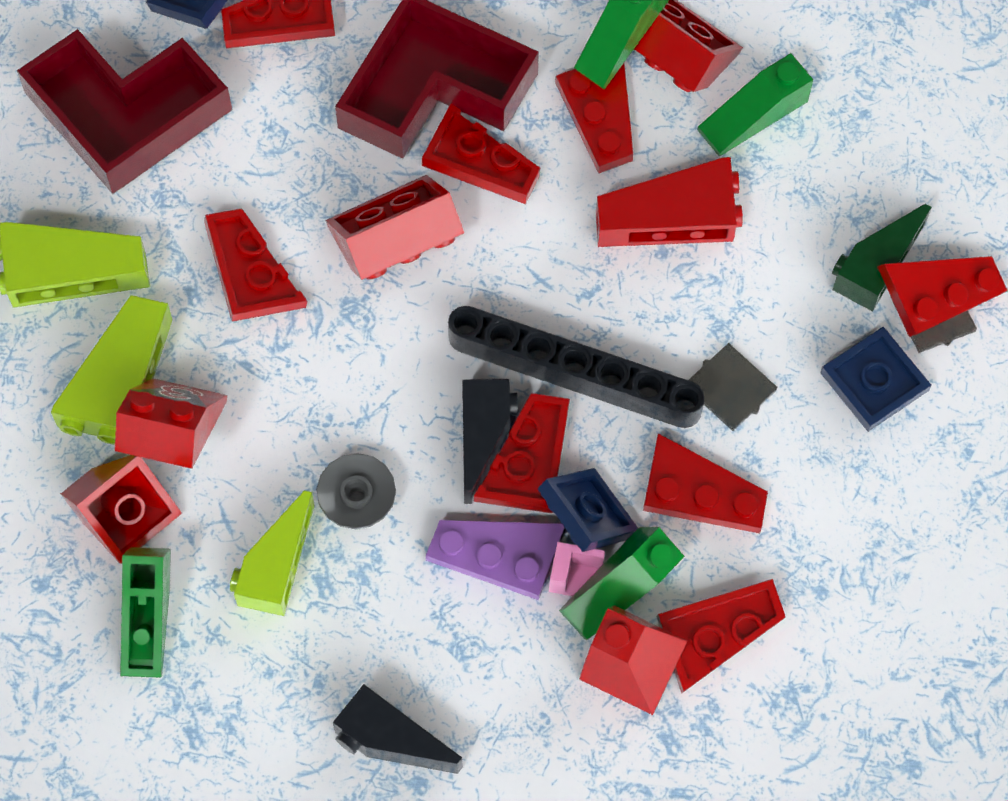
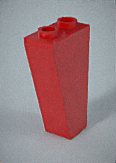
M722 157L597 196L596 228L598 247L733 242L736 228L742 227L743 214L742 206L735 205L734 194L739 193L738 171H732L731 157Z

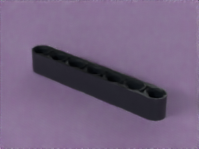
M471 306L458 307L449 315L448 338L451 346L458 352L676 427H692L701 418L705 396L701 387L692 381ZM467 325L475 330L471 333L463 334L458 332L457 328ZM497 338H506L511 343L506 346H498L493 341ZM535 350H542L546 352L547 356L536 359L530 356L529 353ZM576 362L581 364L584 369L581 371H571L567 369L566 365ZM606 375H615L621 381L616 384H609L602 378ZM649 387L656 390L658 394L648 397L641 394L639 390ZM688 400L695 407L688 410L682 409L676 402Z

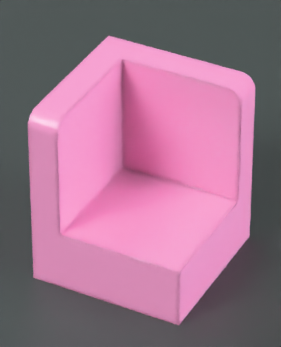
M557 542L550 576L549 592L573 596L603 565L605 551L593 549L582 552L578 545Z

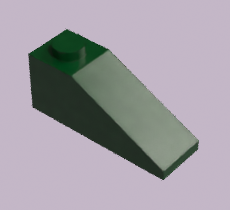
M923 204L855 244L849 256L842 254L832 271V274L837 276L833 291L873 312L887 289L878 266L902 263L924 228L932 207Z

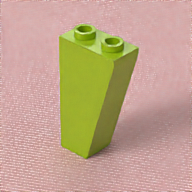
M13 222L0 223V261L3 260L4 272H0L1 295H8L13 308L150 287L146 252L140 236Z
M130 295L53 405L51 414L57 427L62 432L72 436H82L83 433L97 436L102 442L115 445L116 412L130 389L155 376L173 320L168 303Z

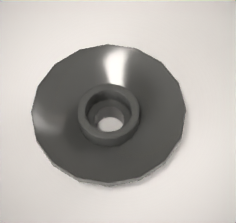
M359 453L344 455L329 463L320 475L316 489L318 503L325 516L340 527L355 530L371 527L383 520L393 507L396 495L394 477L387 466L373 456ZM355 491H360L364 494V498L360 501H353L350 499V495Z

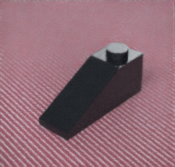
M509 379L462 380L464 504L473 503L477 489L485 480L492 462L510 431V416H518L517 393H510Z
M365 684L361 686L333 721L334 731L338 735L335 740L352 754L360 751L369 758L458 774L463 768L460 755Z

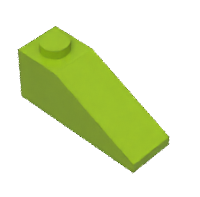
M304 490L244 556L241 569H234L230 582V591L234 592L237 606L285 616L315 506L312 492Z

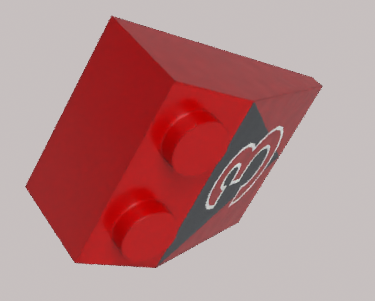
M152 378L130 389L116 412L115 451L192 469L227 402V395Z

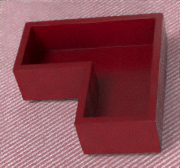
M402 0L335 106L337 127L402 159L438 101L448 106L453 104L461 112L504 131L538 75L539 51L428 0Z
M78 29L17 70L25 94L112 194L232 111L228 87L183 37L123 79Z

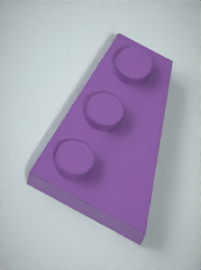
M440 520L426 553V561L539 600L555 557L557 542H561L565 527L563 524Z

